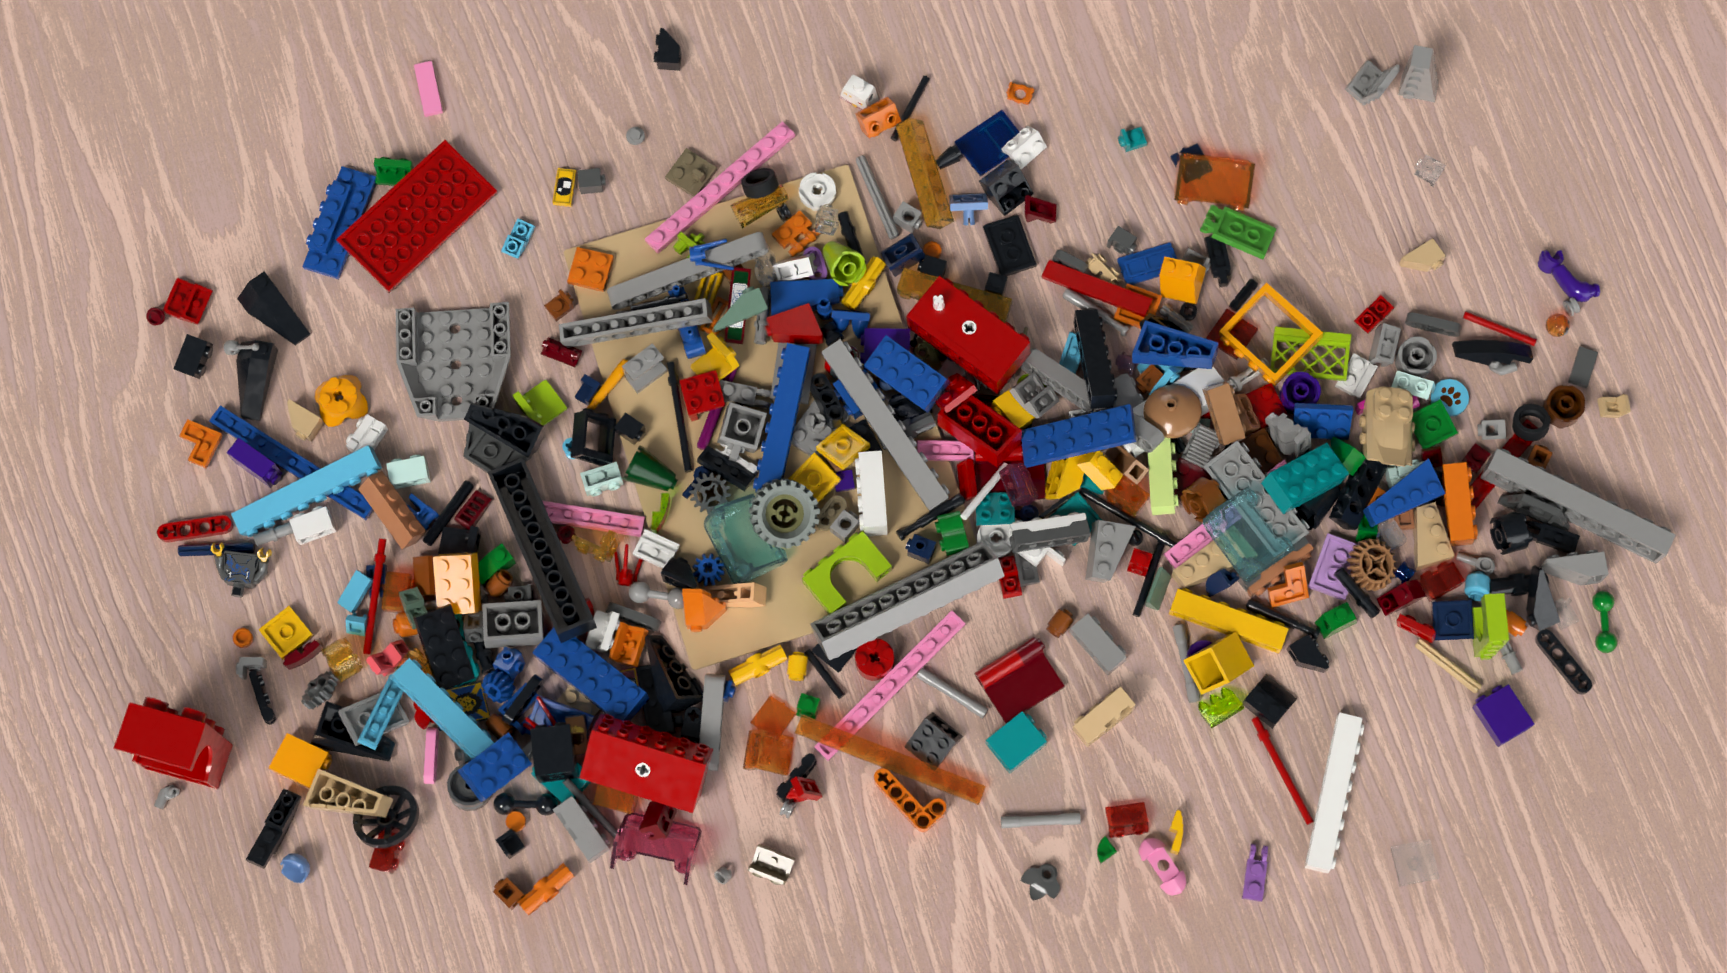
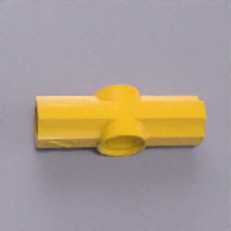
M872 256L866 264L864 276L858 282L851 284V288L841 300V303L848 309L855 311L864 297L872 292L876 285V280L885 269L886 264L880 258Z
M778 645L764 653L750 656L746 659V662L728 670V673L734 685L738 686L753 677L758 678L765 675L771 668L778 666L788 659L781 645Z

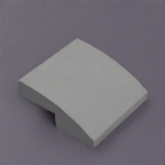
M1035 372L1029 374L1009 390L1016 401L1035 418L1041 417L1060 401L1050 385L1047 387L1043 386Z

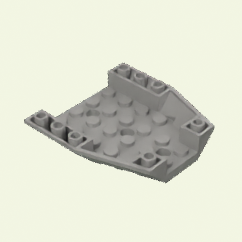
M509 302L490 303V308L418 313L415 308L396 309V361L416 416L439 422L464 420L472 403L495 408L511 358ZM458 325L461 327L460 331L455 334L451 333V327ZM460 361L461 367L459 369H452V363ZM455 397L462 398V403L458 406L452 404V400Z

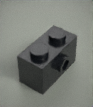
M187 334L173 369L200 379L206 371L205 364L207 359L213 353V344Z

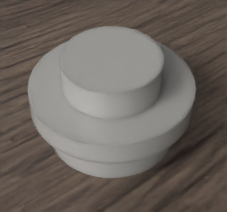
M632 127L627 131L626 138L630 144L639 145L644 141L645 134L641 128Z

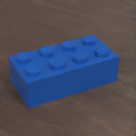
M885 335L864 364L867 370L927 413L950 383L947 378L887 335Z

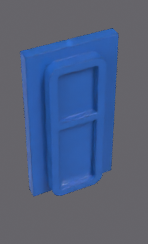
M1171 242L1117 258L1125 283L1134 285L1160 277L1159 274L1164 256L1177 259Z

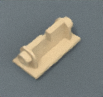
M1091 253L1094 258H1088L1085 263L1095 276L1100 271L1102 272L1098 279L1116 285V280L1122 281L1119 277L1120 273L1113 266L1110 268L1106 264L1107 259L1103 255Z

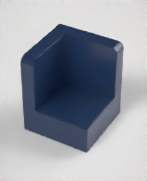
M584 374L581 379L582 386L576 393L575 399L588 406L593 400L594 395L601 388V383Z

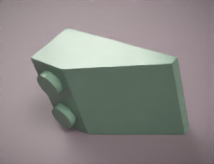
M752 286L743 290V294L713 327V333L765 312L768 307L760 289H755Z

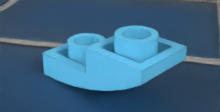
M517 218L501 252L519 259L536 226Z

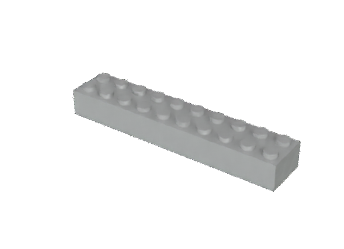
M1496 449L1488 459L1480 476L1482 480L1488 481L1513 495L1532 494L1537 496L1538 500L1555 504L1556 508L1561 509L1567 521L1655 564L1667 555L1676 536L1671 533L1670 529L1663 526L1659 527L1648 518H1640L1636 516L1635 512L1629 509L1624 510L1613 501H1605L1598 494L1583 490L1578 484H1570L1559 475L1549 474L1543 467H1535L1524 458L1512 456L1505 449Z
M984 540L810 623L818 644L827 658L831 660L858 648L866 642L873 641L885 633L892 632L894 629L908 624L914 619L925 616L937 608L944 607L956 599H961L964 595L977 591L989 583L996 582L1005 575L998 557Z

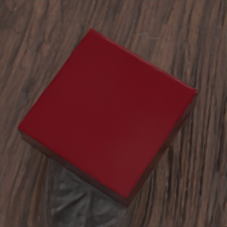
M1435 446L1421 449L1422 462L1429 458L1433 468L1443 466L1441 447Z

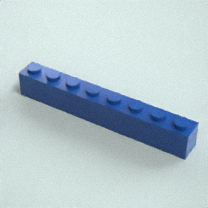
M787 343L786 348L782 349L781 359H783L782 367L779 366L777 378L780 379L778 385L774 386L773 396L776 397L774 404L771 403L769 414L772 416L771 421L767 422L765 433L768 434L766 441L763 440L761 452L764 453L763 458L759 459L757 470H760L758 478L755 477L753 489H756L755 492L758 489H762V485L765 483H771L775 479H784L811 353L810 347Z

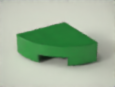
M1106 836L1102 838L1097 848V857L1100 864L1117 853Z

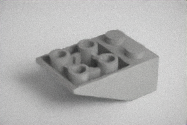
M1590 550L1586 554L1581 555L1578 552H1573L1565 557L1551 555L1540 565L1544 573L1580 586L1601 583L1609 574L1605 553L1598 552V550Z

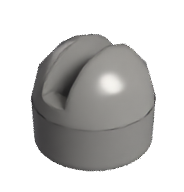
M721 867L714 873V876L719 883L724 885L731 879L732 872L727 870V867Z

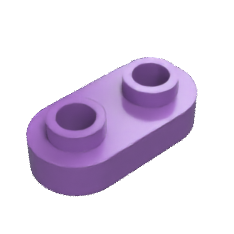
M817 247L807 248L803 255L814 253L816 259L813 260V264L817 266L814 275L809 276V279H827V268L821 251ZM821 273L822 275L821 277H816L815 274Z

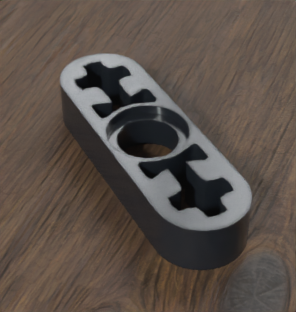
M536 674L531 677L504 714L502 721L509 726L516 722L544 682L542 678Z

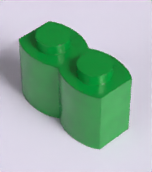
M960 511L937 516L938 522H934L936 532L941 533L942 540H939L941 551H945L947 556L957 554L969 548Z

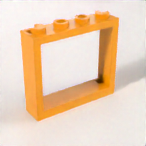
M1266 282L1219 331V336L1224 345H1230L1234 349L1233 352L1240 359L1244 358L1248 361L1247 364L1253 371L1256 372L1258 370L1265 382L1267 381L1269 384L1272 383L1276 386L1323 338V332ZM1263 296L1267 297L1310 336L1276 373L1271 371L1229 333Z

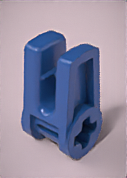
M411 493L409 495L410 501L421 510L416 512L410 505L407 506L422 527L427 530L429 528L428 525L435 518L437 519L439 515L430 506Z

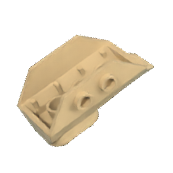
M1382 386L1367 392L1363 414L1359 419V427H1362L1359 444H1362V453L1367 460L1380 461L1382 464L1412 466V451L1415 446L1412 434L1415 423L1412 422L1413 398L1408 390Z

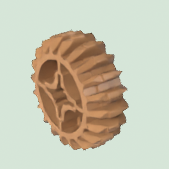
M1379 539L1359 541L1358 545L1352 547L1353 551L1348 553L1351 558L1346 560L1350 563V566L1346 568L1351 570L1349 575L1354 577L1355 582L1358 583L1360 588H1365L1366 591L1384 589L1386 585L1392 583L1391 579L1396 577L1393 571L1397 570L1394 567L1397 561L1393 560L1395 553H1390L1391 547L1385 546L1386 542H1379ZM1372 550L1376 553V555L1373 556L1372 554H1369L1367 551ZM1371 574L1372 576H1375L1377 579L1373 580L1369 578L1367 575Z

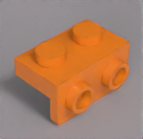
M620 622L615 633L614 643L610 649L609 658L618 664L637 667L645 644V637L649 631L645 628L630 626L625 622Z

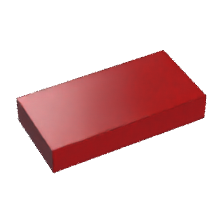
M966 459L957 464L960 493L968 501L976 497L977 487L973 459Z

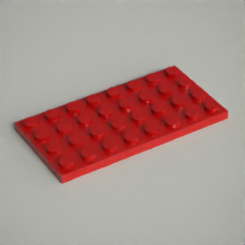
M444 140L342 233L336 241L390 293L497 194V190Z

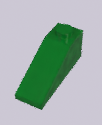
M502 543L478 562L479 581L484 587L497 571L502 569L508 570L516 564L514 558Z

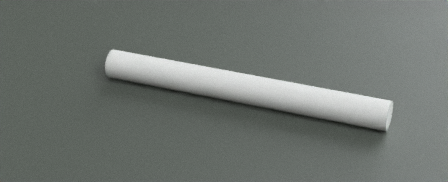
M1003 463L962 512L960 517L963 520L968 519L1010 468L1007 463Z

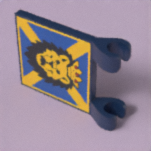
M482 681L446 689L450 695L449 698L453 702L457 701L463 707V712L467 716L471 715L479 722L490 717L485 693H483L484 689L481 686Z

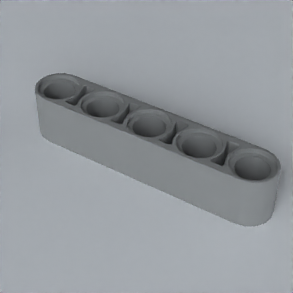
M706 673L699 744H706L713 748L708 770L718 771L726 676L723 674Z

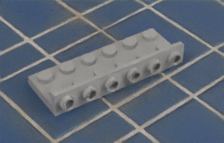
M1236 441L1203 467L1211 478L1218 482L1219 488L1275 559L1304 536L1308 535L1307 529L1310 527L1303 518L1301 520L1298 519L1295 515L1297 513L1295 508L1282 514L1261 484L1268 473L1263 474L1259 469L1262 466L1255 457L1251 459L1248 455L1249 449L1243 442L1240 444Z

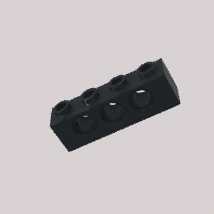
M1365 458L1353 476L1348 475V479L1340 492L1336 504L1332 508L1329 518L1343 529L1357 530L1364 516L1363 510L1372 499L1388 465Z

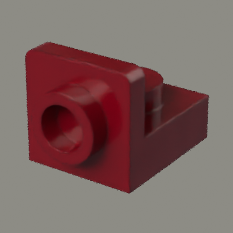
M1475 443L1461 463L1467 462V467H1471V472L1477 474L1491 454Z

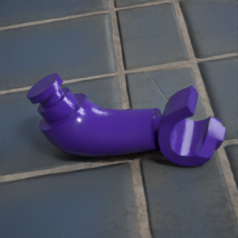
M1547 250L1540 253L1539 261L1537 262L1539 269L1546 274L1552 273L1558 285L1569 298L1573 297L1578 302H1587L1592 297H1599L1600 287L1598 284L1591 285L1586 281L1576 279L1566 266L1562 264L1564 260L1562 250L1557 251L1553 258Z

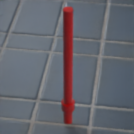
M379 538L377 554L374 556L376 563L363 654H371L383 563L386 562L385 548L387 539Z
M1258 716L1253 718L1251 721L1258 732L1257 736L1260 742L1263 741L1307 825L1313 823L1314 821L1269 738L1271 736L1268 730H1265Z

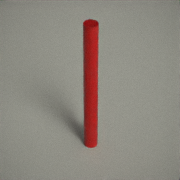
M1465 311L1463 319L1534 346L1537 341L1535 338Z

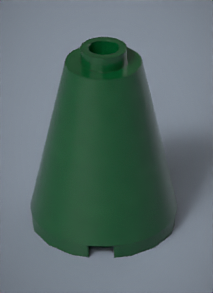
M639 445L638 450L641 452L636 451L626 471L628 476L624 475L622 479L667 492L669 488L673 490L678 481L675 478L676 474L647 449Z

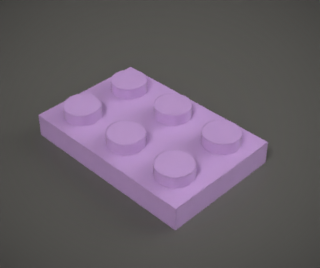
M1328 533L1308 588L1345 601L1348 591L1334 576V573L1341 567H1344L1348 574L1351 573V570L1346 569L1350 566V563L1346 560L1351 558L1348 553L1353 551L1352 547L1358 544Z

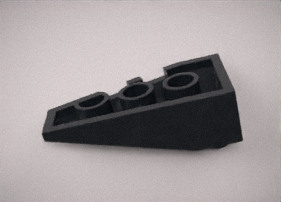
M474 403L470 404L464 418L465 421L527 458L538 451L545 436L544 426L527 416Z
M647 635L645 641L656 695L663 711L681 712L702 702L703 690L695 677H690L684 663H679L675 657V651L662 635Z

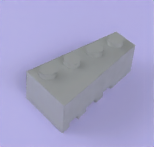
M1414 45L1402 74L1398 95L1406 99L1415 98L1435 102L1439 82L1437 72L1435 71L1436 64H1434L1435 58L1432 48Z

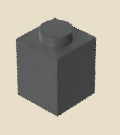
M600 168L578 170L581 194L603 192L606 179L605 174H601Z

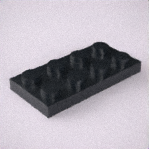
M448 604L413 617L432 677L436 681L435 684L439 688L442 687L446 690L474 679L475 677L452 606Z

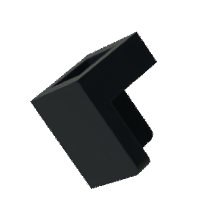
M510 829L496 839V842L509 859L526 848L513 829Z

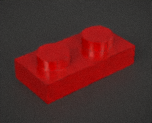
M1400 614L1397 618L1398 627L1430 643H1433L1435 640L1436 631L1431 625L1421 624L1410 615L1404 616Z

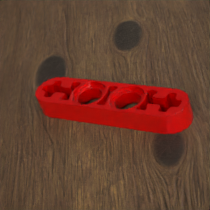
M220 515L165 523L158 527L157 535L163 542L223 535L232 531L233 522L228 516ZM224 520L226 523H228V525H225V529H223L221 526H215L216 530L214 531L213 522L216 525H221L223 523L222 521ZM209 523V530L201 532V524ZM183 526H190V533L182 535L181 528ZM165 529H168L170 532L176 531L178 536L175 533H169L168 537H165L162 533H165Z

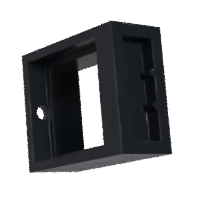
M589 408L574 413L570 457L599 466L612 463L616 419L609 417V414L595 413L593 409ZM587 422L600 425L598 451L585 448Z

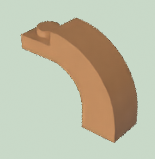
M1121 446L1100 450L1110 460V463H1113L1116 468L1135 484H1138L1149 471L1148 468Z

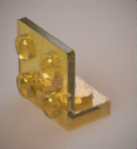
M611 530L602 536L600 541L601 547L576 535H573L571 538L578 552L584 555L590 553L594 555V559L603 563L604 561L611 562L620 544L616 532Z

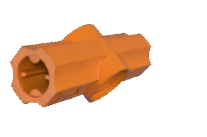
M563 863L549 876L540 879L533 886V889L518 901V904L530 915L544 902L547 903L559 893V890L575 876Z

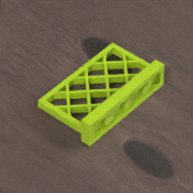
M1275 326L1270 370L1276 373L1279 369L1274 368L1275 362L1282 358L1286 363L1288 360L1284 355L1290 350L1295 353L1297 350L1294 347L1298 344H1304L1310 336L1302 329ZM1322 331L1323 338L1309 351L1317 360L1309 365L1302 358L1301 362L1306 368L1302 371H1296L1293 367L1287 375L1309 370L1310 372L1307 373L1314 378L1346 381L1351 334ZM1277 342H1285L1289 348L1281 353L1276 347ZM1317 346H1323L1327 350L1321 357L1313 350ZM1336 348L1345 349V355L1340 359L1332 352ZM1330 354L1336 362L1328 367L1322 359ZM1318 362L1325 368L1322 373H1316L1312 369ZM1339 364L1343 369V376L1335 375L1331 369Z

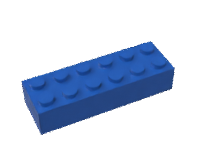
M554 627L532 652L541 663L574 687L603 712L612 715L616 719L631 721L649 699L644 690L576 637L561 643Z

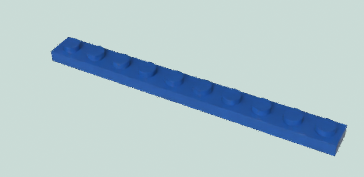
M219 406L209 420L213 425L236 439L240 438L269 460L299 479L320 469L222 406ZM349 486L344 487V490L338 494L332 493L327 496L365 521L373 511L364 496Z

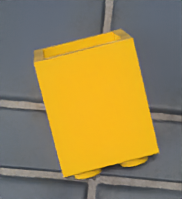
M1237 632L1217 640L1183 660L1201 695L1230 683L1254 667Z

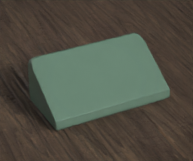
M1163 567L1158 568L1145 603L1146 607L1154 610L1160 609L1171 579V575Z

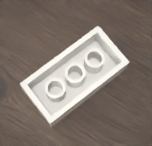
M882 451L858 452L859 458L855 459L856 475H860V477H856L857 494H861V496H858L859 512H863V514L859 515L860 531H864L867 536L887 535Z

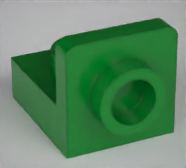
M1365 514L1357 528L1355 538L1357 543L1365 539H1376L1378 525L1370 527Z

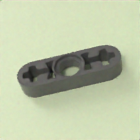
M1414 312L1407 313L1405 324L1410 327L1452 337L1460 335L1461 325L1456 322Z
M609 602L606 613L616 612L619 614L618 618L653 631H658L661 621L654 617L616 603Z

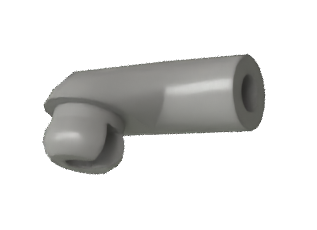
M1492 361L1489 369L1502 376L1517 371V366L1515 362L1510 363V365H1504L1500 362Z
M176 785L162 788L154 807L163 809L167 800L179 795V788Z

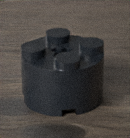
M1511 512L1493 517L1490 521V524L1493 523V529H1490L1493 544L1497 550L1501 549L1503 551L1501 552L1502 555L1526 549L1529 542L1533 540L1531 532L1527 529L1526 517L1523 512Z

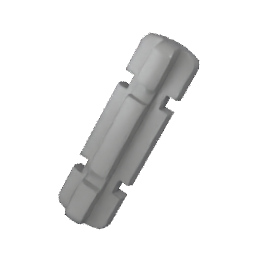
M1167 304L1160 309V314L1164 317L1167 316V319L1179 328L1182 327L1184 332L1189 333L1193 329L1194 325L1191 322H1186L1183 316L1175 310L1172 311L1171 307Z

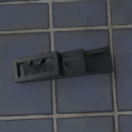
M1466 340L1454 341L1452 343L1455 357L1488 366L1492 361L1510 365L1512 360L1530 364L1534 359L1529 345L1514 342Z

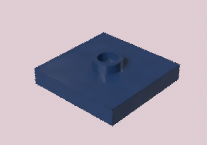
M1472 600L1432 602L1433 628L1436 631L1434 641L1474 639Z

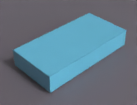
M356 570L337 603L349 612L354 613L373 583V579Z

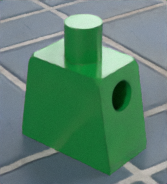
M1348 602L1325 612L1315 621L1317 628L1321 630L1320 633L1323 639L1357 623V619Z

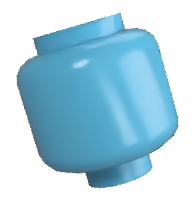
M1475 571L1469 574L1465 580V594L1473 601H1481L1484 594H1490L1491 579L1482 571Z

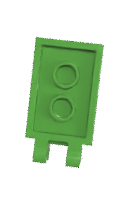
M1211 205L1200 231L1203 233H1213L1211 238L1263 260L1277 228L1226 206L1222 210L1215 205Z

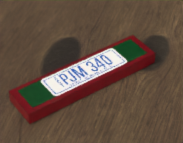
M734 267V270H732L728 310L743 294V290L749 288L751 269ZM746 320L725 328L724 341L726 343L743 345Z

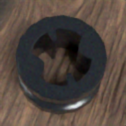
M782 203L781 207H775L783 222L786 221L787 217H792L785 203Z
M1186 302L1181 306L1180 315L1185 318V321H1192L1196 317L1197 307L1195 304ZM1185 308H1187V310L1191 308L1192 315H1186Z

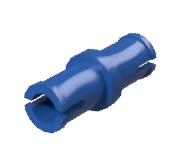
M821 297L818 300L817 312L820 315V319L828 320L831 317L832 306L827 297Z

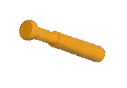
M622 359L594 395L587 408L594 410L598 404L602 403L624 376L622 365L628 362V360Z

